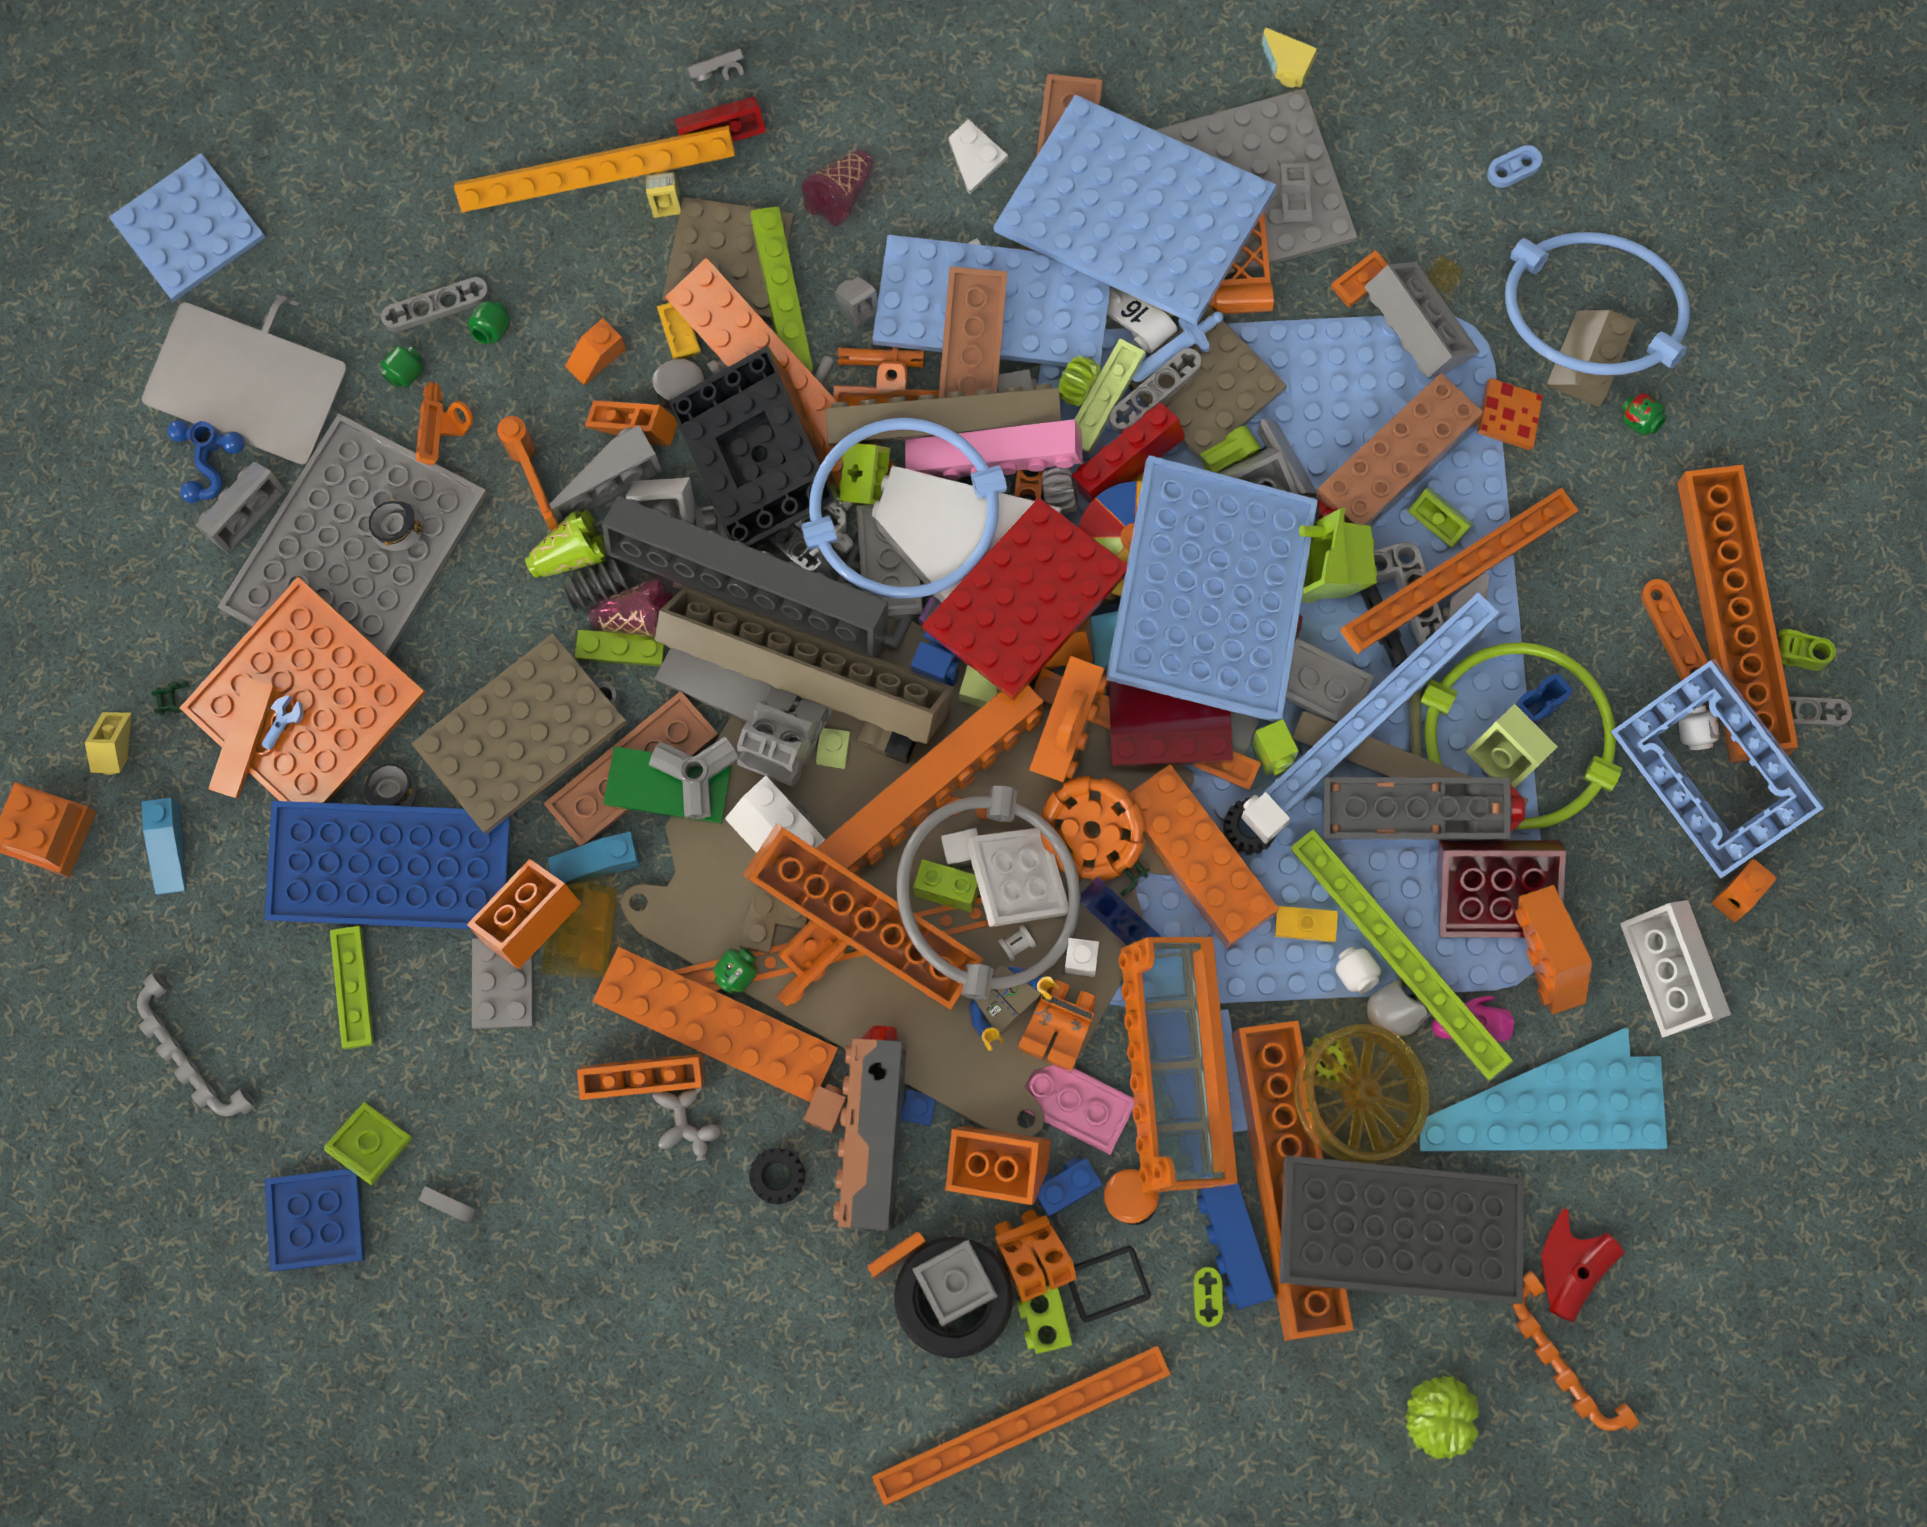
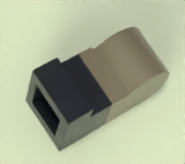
M864 721L856 741L859 745L873 750L875 753L908 764L916 744L915 741L893 731H886L880 726Z

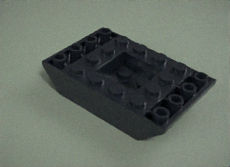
M768 346L763 347L669 400V404L728 539L741 541L748 547H752L810 515L809 500L811 488L816 473L825 459V455L790 377ZM765 447L767 449L766 459L762 462H757L756 452L758 449ZM832 470L823 489L821 509L837 501L836 479Z

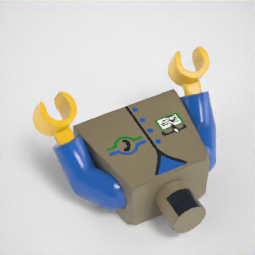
M1001 965L993 972L992 977L1009 976L1026 969L1016 966L1006 968ZM1040 975L1036 979L1016 987L991 989L990 999H972L969 1004L972 1026L982 1038L986 1048L989 1051L993 1050L990 1042L994 1039L1000 1040L1002 1044L1004 1041L1001 1036L1040 1001L1041 994L1047 1000L1052 998L1047 993V990L1050 987L1059 989L1057 983L1051 977Z

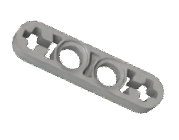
M469 278L388 305L381 313V320L389 331L400 332L478 306L480 303L487 301L489 289L481 278ZM477 286L478 289H482L479 291V296L474 297V295L471 293L473 292L472 287ZM460 290H462L464 293V297L466 299V301L462 302V297L458 292ZM447 295H454L457 298L456 303L451 307L442 305V299ZM420 304H427L430 307L429 312L424 316L415 314V308ZM408 308L412 319H408L404 309ZM397 313L400 316L398 317V323L393 324L390 320L392 319L391 314Z
M1190 348L1179 351L1118 403L1110 413V424L1113 430L1122 433L1124 429L1141 419L1146 411L1154 408L1160 402L1163 404L1195 377L1201 368V356L1199 353ZM1185 358L1189 361L1193 358L1194 367L1186 366L1181 370L1182 378H1180L1177 371L1183 366V359ZM1163 375H1170L1174 378L1175 383L1170 388H1162L1158 383L1159 378ZM1146 393L1151 395L1153 398L1152 404L1148 407L1138 405L1136 399L1140 394ZM1131 403L1135 411L1129 414V423L1125 424V422L1122 421L1118 424L1117 415L1121 414L1122 416H1125L1127 413H1129V404Z

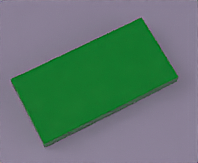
M614 746L603 802L604 806L690 819L684 817L682 781L649 766L653 752ZM732 765L709 779L711 817L690 820L722 824ZM694 766L689 769L687 776L692 779L699 778L702 775L703 769Z

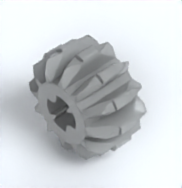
M1053 466L1052 468L1045 469L1042 474L1045 501L1048 505L1061 508L1062 515L1069 514V512L1076 511L1078 506L1077 487L1072 477L1073 471L1071 468Z

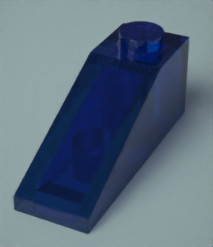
M1098 876L1081 893L1080 902L1125 945L1128 946L1147 937H1161Z

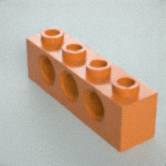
M703 1053L584 1065L577 1069L580 1100L702 1088L706 1084Z

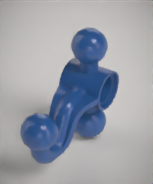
M174 420L167 428L170 439L175 442H184L190 439L196 445L195 464L197 469L211 480V485L207 489H203L200 483L196 481H187L180 489L182 498L188 503H197L200 500L215 498L222 489L223 480L221 474L207 463L209 452L217 451L223 446L226 452L238 454L245 447L244 437L238 432H228L222 435L217 428L205 421L196 422L190 428L185 421ZM210 431L211 436L209 440L202 443V436Z

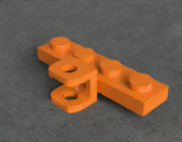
M883 361L877 371L876 387L834 385V398L838 402H848L849 406H858L860 401L876 399L878 404L889 403L890 398L906 397L907 401L918 400V396L935 394L937 399L939 390L908 389V372L905 362ZM888 370L896 371L897 377H889Z

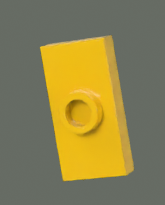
M670 302L657 306L673 359H685L700 354L699 343L691 325Z
M1278 906L1279 910L1276 913L1274 937L1336 942L1338 911Z

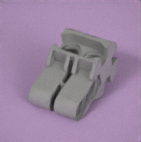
M772 687L765 701L758 702L754 708V719L752 722L747 721L742 729L737 744V751L741 752L737 759V764L784 784L796 785L801 777V768L803 764L808 765L811 760L817 739L833 710L815 701L802 699L794 693Z

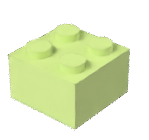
M1514 704L1465 752L1490 777H1510V784L1515 788L1558 746Z

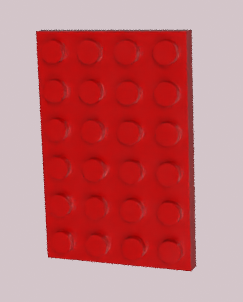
M1038 498L922 624V628L1012 700H1015L1125 578L1127 564L1042 499Z

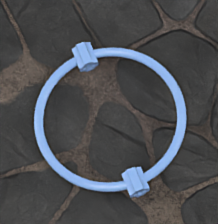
M1575 232L1549 238L1537 245L1528 239L1522 238L1511 252L1510 259L1516 263L1509 273L1505 288V304L1509 318L1523 340L1550 361L1571 370L1588 374L1622 375L1644 370L1659 362L1673 369L1685 355L1687 347L1682 345L1681 341L1687 332L1690 321V304L1687 292L1682 281L1670 265L1648 248L1634 241L1611 234ZM1600 244L1627 251L1648 262L1668 281L1678 304V320L1671 337L1665 332L1660 331L1648 346L1647 353L1649 355L1630 362L1595 363L1565 355L1539 339L1522 318L1517 303V286L1523 271L1526 269L1531 273L1537 274L1548 260L1549 254L1547 251L1565 245Z
M893 418L877 421L853 431L834 446L825 457L816 473L811 488L809 500L810 522L801 524L803 536L808 550L819 548L829 564L842 577L860 589L883 597L899 599L933 595L963 580L988 552L998 525V494L1007 491L1005 477L999 465L989 468L979 452L967 440L947 427L915 418ZM886 431H922L938 436L953 444L968 457L977 472L971 473V479L978 500L985 497L987 499L986 525L979 544L971 556L951 574L920 586L897 587L885 585L867 579L855 572L840 559L832 548L831 544L837 542L835 529L830 516L822 518L821 515L823 489L829 473L836 462L858 442Z

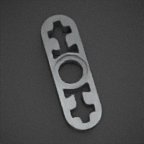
M1789 696V701L1795 703L1793 707L1794 725L1840 727L1846 724L1852 716L1850 705L1842 699ZM1820 704L1825 705L1823 709L1825 711L1833 710L1835 705L1839 706V710L1845 712V715L1841 716L1838 721L1835 715L1825 714L1823 716L1824 720H1820L1822 714ZM1800 705H1811L1815 710L1814 718L1810 720L1802 718L1799 714Z

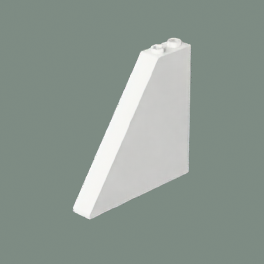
M892 466L890 474L885 475L882 481L881 491L883 494L881 500L875 502L872 511V517L875 518L877 529L925 584L942 579L966 562L979 544L986 525L987 499L985 497L978 500L972 485ZM1003 493L998 494V525L988 552L1035 501ZM1051 506L1061 514V508ZM960 582L934 595L942 603Z

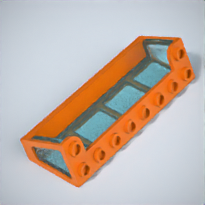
M1147 937L1120 949L1119 966L1123 973L1122 997L1125 1000L1126 1006L1124 1024L1128 1030L1129 1038L1127 1055L1131 1061L1132 1075L1130 1087L1134 1092L1135 1106L1133 1108V1118L1137 1125L1136 1150L1140 1157L1139 1181L1142 1185L1143 1193L1214 1188L1238 1184L1213 937Z

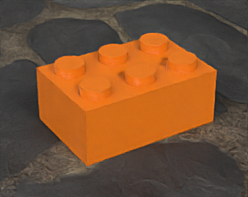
M529 859L473 917L467 926L484 945L519 970L576 910L581 902L564 882Z

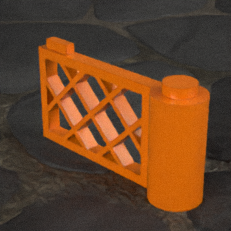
M1264 212L1251 232L1260 240V247L1255 253L1246 246L1242 247L1241 250L1250 258L1241 268L1235 263L1232 264L1231 267L1237 273L1232 279L1222 281L1214 298H1212L1208 305L1214 312L1229 315L1273 311L1274 297L1270 280ZM1258 224H1259V232L1255 229V227H1256ZM1260 252L1262 260L1257 256ZM1254 260L1263 268V277L1252 278L1244 270Z
M517 416L505 417L498 424V436L510 458L521 462L550 531H552L558 523L530 459L535 453V443L522 419Z

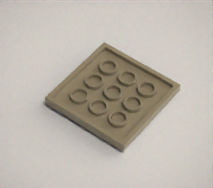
M683 197L662 303H669L665 296L707 258L762 319L772 320L750 218L751 210L761 208ZM780 211L787 247H789L794 213Z
M1209 306L1198 324L1214 313ZM1223 320L1205 333L1210 345L1208 352H1201L1196 344L1189 347L1196 350L1201 356L1200 371L1163 403L1179 418L1185 435V439L1181 442L1200 462L1201 453L1224 441L1225 437L1236 428L1246 425L1287 388V385ZM1183 328L1179 330L1174 336H1172L1168 341H1166L1155 352H1157L1167 343H1169L1182 332H1184ZM1185 358L1183 359V366L1177 371L1180 378H1182L1181 370L1186 366L1194 367L1193 358L1189 361ZM1163 375L1159 378L1158 383L1162 388H1170L1174 385L1175 380L1170 375ZM1149 377L1141 382L1131 380L1128 387L1134 391ZM1143 393L1138 396L1147 407L1153 402V398L1149 394Z

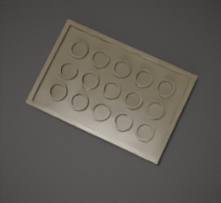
M552 633L411 744L482 832L487 835L625 726L627 722Z

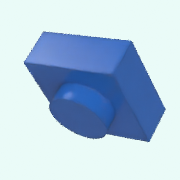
M907 1090L901 1120L931 1127L936 1100L924 1093Z

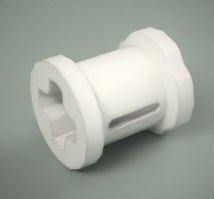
M1024 925L1019 927L1020 931L1006 940L1002 938L998 940L1011 961L1015 959L1016 954L1029 946L1032 948L1037 946ZM1020 937H1023L1015 944L1010 945V943H1012L1013 941L1017 940Z

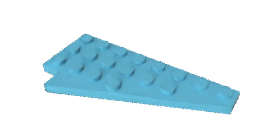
M1623 1028L1419 1120V1152L1667 1149L1661 1056L1630 1057L1629 1029Z

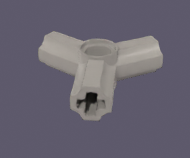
M723 737L696 756H690L663 742H659L651 755L649 766L682 781L685 818L704 819L711 817L709 779L736 762L739 756L726 737ZM694 766L703 769L702 775L696 779L687 776L689 769Z

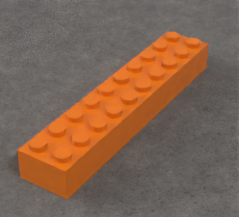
M1744 465L1685 471L1677 482L1710 660L1715 659L1789 756L1798 748V742ZM1722 722L1730 763L1750 761L1749 756L1737 741L1733 742L1730 738L1732 734Z
M1029 685L1025 687L1015 700H1012L1002 691L999 692L817 846L816 849L858 877H861L862 874L860 872L866 866L870 865L873 867L879 863L885 856L883 852L891 845L894 848L900 845L907 838L905 833L913 826L917 828L936 807L941 808L948 804L953 798L951 796L953 792L959 787L962 790L967 788L975 780L973 775L980 769L986 771L998 760L996 756L1004 749L1007 752L1013 749L1019 743L1020 739L1018 737L1026 730L1029 733L1034 731L1042 723L1044 701Z
M1299 1021L1239 1028L1231 1035L1284 1341L1353 1331L1346 1289L1280 1284L1284 1157L1297 1156L1323 1159Z

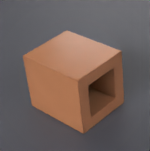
M829 1084L825 1088L817 1086L804 1117L805 1123L834 1134L841 1117L842 1107H845L848 1101L846 1097L842 1096L843 1090Z

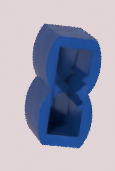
M1554 674L1545 678L1536 689L1522 695L1515 705L1537 725L1542 719L1554 714L1569 698L1573 689L1560 674Z

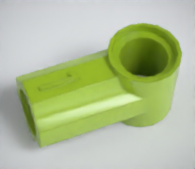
M1243 425L1230 432L1224 441L1201 453L1200 459L1205 470L1219 473L1260 453L1262 448L1247 425Z

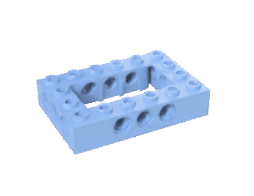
M1715 659L1710 660L1611 731L1720 878L1736 869L1825 807L1824 802ZM1706 701L1709 702V709L1714 717L1718 716L1732 734L1730 738L1733 742L1737 741L1749 756L1751 766L1755 765L1769 783L1767 787L1774 795L1781 797V799L1733 832L1728 830L1658 736Z

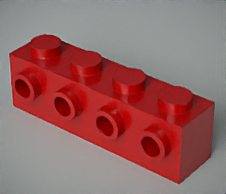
M1161 402L1154 408L1146 411L1141 419L1124 429L1121 435L1109 445L1103 446L1098 454L1077 468L1072 477L1078 492L1091 503L1105 490L1121 483L1132 482L1144 472L1146 459L1149 455L1161 458L1185 439L1179 418Z

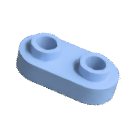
M1521 146L1494 159L1489 166L1487 178L1495 187H1508L1535 174L1542 163V155L1534 146ZM1524 159L1529 160L1531 165L1525 166L1521 161ZM1503 171L1506 174V177H1499L1497 175V172Z

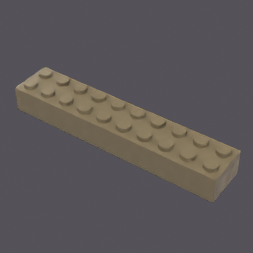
M684 586L659 611L655 641L663 643L669 648L689 653L695 658L705 659L718 664L721 668L739 672L750 679L768 683L776 689L794 693L802 699L823 704L831 710L844 712L854 716L857 720L878 725L886 731L899 733L912 741L927 744L948 715L954 687L687 586Z

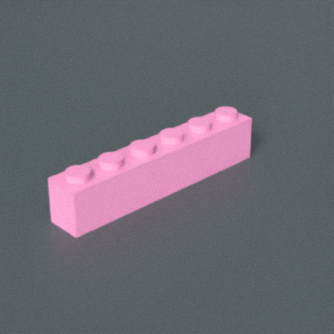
M1075 419L957 433L979 452L989 468L999 465L1004 475L1015 474L1019 470L1027 469L1037 472L1044 470L1045 467L1053 466L1070 468L1074 464L1082 463V430ZM938 436L905 440V469L952 481H957L960 477L971 476V473L977 472L975 466L965 454L953 444Z

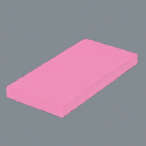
M1055 1065L1035 1070L1025 1086L1041 1106L1045 1123L1108 1155H1111L1135 1106L1133 1097L1075 1068L1072 1073ZM1023 1110L1024 1112L1034 1116V1114L1031 1111Z

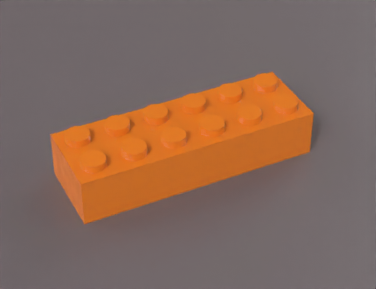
M1171 764L1128 793L1134 803L1138 802L1143 812L1146 825L1143 838L1227 950L1276 915L1279 907Z

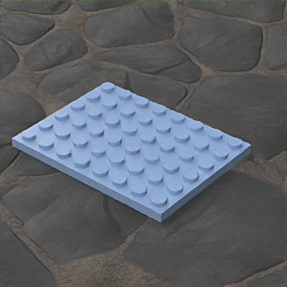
M1075 95L994 224V232L1197 326L1274 195L1276 184Z
M1149 455L1145 463L1106 680L1272 722L1282 720L1311 544V537H1301L1299 535V528L1301 525H1314L1317 499Z

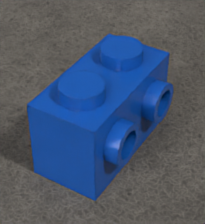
M1076 1157L1062 1166L1064 1171L1053 1177L1052 1173H1049L1045 1176L1037 1200L1048 1219L1102 1187L1087 1158L1080 1161Z

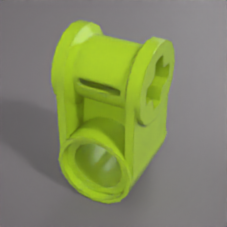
M1782 629L1778 633L1780 638V655L1784 665L1820 671L1828 666L1836 654L1834 644L1826 638L1804 634L1792 629ZM1813 650L1821 651L1825 659H1817L1813 654Z

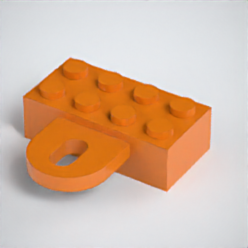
M1070 656L1029 768L1030 771L1063 783L1068 781V778L1073 779L1080 763L1075 761L1079 750H1085L1090 736L1085 731L1089 721L1095 722L1100 706L1096 704L1099 693L1105 695L1109 681L1106 680L1107 670L1105 668Z

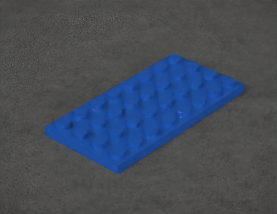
M272 801L264 920L470 929L467 924L508 882L511 816L485 835L465 809Z

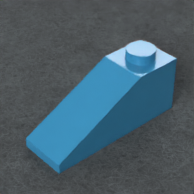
M172 798L141 801L143 833L155 894L186 891L181 805Z
M631 832L601 838L547 858L550 873L565 884L641 867L635 838Z

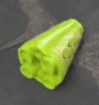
M587 509L582 512L579 510L571 512L530 551V556L525 558V563L535 578L540 576L547 577L599 564L606 560L604 536L602 534L598 535L593 527L595 521Z

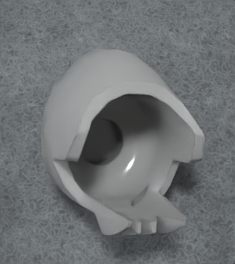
M1400 978L1379 989L1370 996L1367 1002V1016L1371 1024L1383 1034L1403 1037L1414 1033L1431 1015L1417 997L1411 999L1404 992L1407 986Z

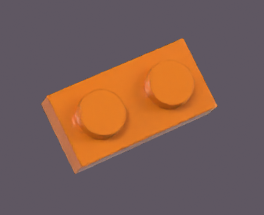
M1375 250L1331 284V289L1350 308L1368 294L1364 286L1389 264Z

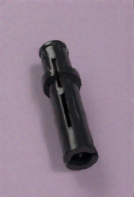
M1376 584L1360 591L1367 610L1383 601ZM1398 629L1378 641L1379 645L1384 646L1392 668H1397L1408 658L1400 640L1402 635Z

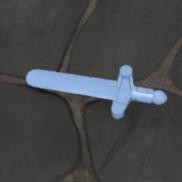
M1214 312L1212 316L1207 317L1197 326L1179 318V326L1183 328L1184 332L1144 360L1132 380L1135 382L1143 381L1160 369L1179 351L1187 349L1194 344L1200 348L1201 352H1208L1210 345L1205 333L1222 321L1223 314L1221 312Z

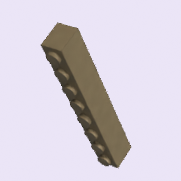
M1051 384L1035 385L1034 390L1023 391V387L1020 386L1005 388L1004 393H994L993 389H983L976 391V395L965 396V392H951L947 394V398L937 399L935 394L918 396V400L907 401L906 397H894L889 399V403L878 404L876 399L860 401L858 406H849L848 402L832 403L831 408H825L829 447L836 446L843 438L865 425L893 418L927 420L947 427L956 433L1062 421L1059 388H1052ZM892 430L870 436L858 442V444L905 441L907 439L932 437L935 435L916 430Z

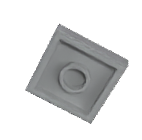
M969 1240L913 1269L941 1326L998 1297Z

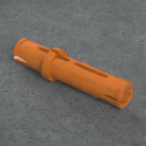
M893 347L892 350L838 348V356H849L839 357L838 366H880L883 361H903L907 367L924 368V350H899L898 347Z

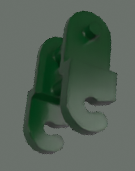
M183 681L182 684L177 682L169 683L168 688H156V690L152 691L151 695L156 696L157 708L154 709V713L164 715V712L173 711L175 714L183 712L180 706H175L173 693H175L176 689L189 687V682ZM169 694L170 705L164 706L162 695Z
M1138 860L1134 866L1140 874L1136 877L1133 876L1128 868L1124 869L1125 873L1132 880V884L1120 893L1123 897L1138 886V880L1142 877H1145V879L1149 877L1147 873L1151 869H1144Z

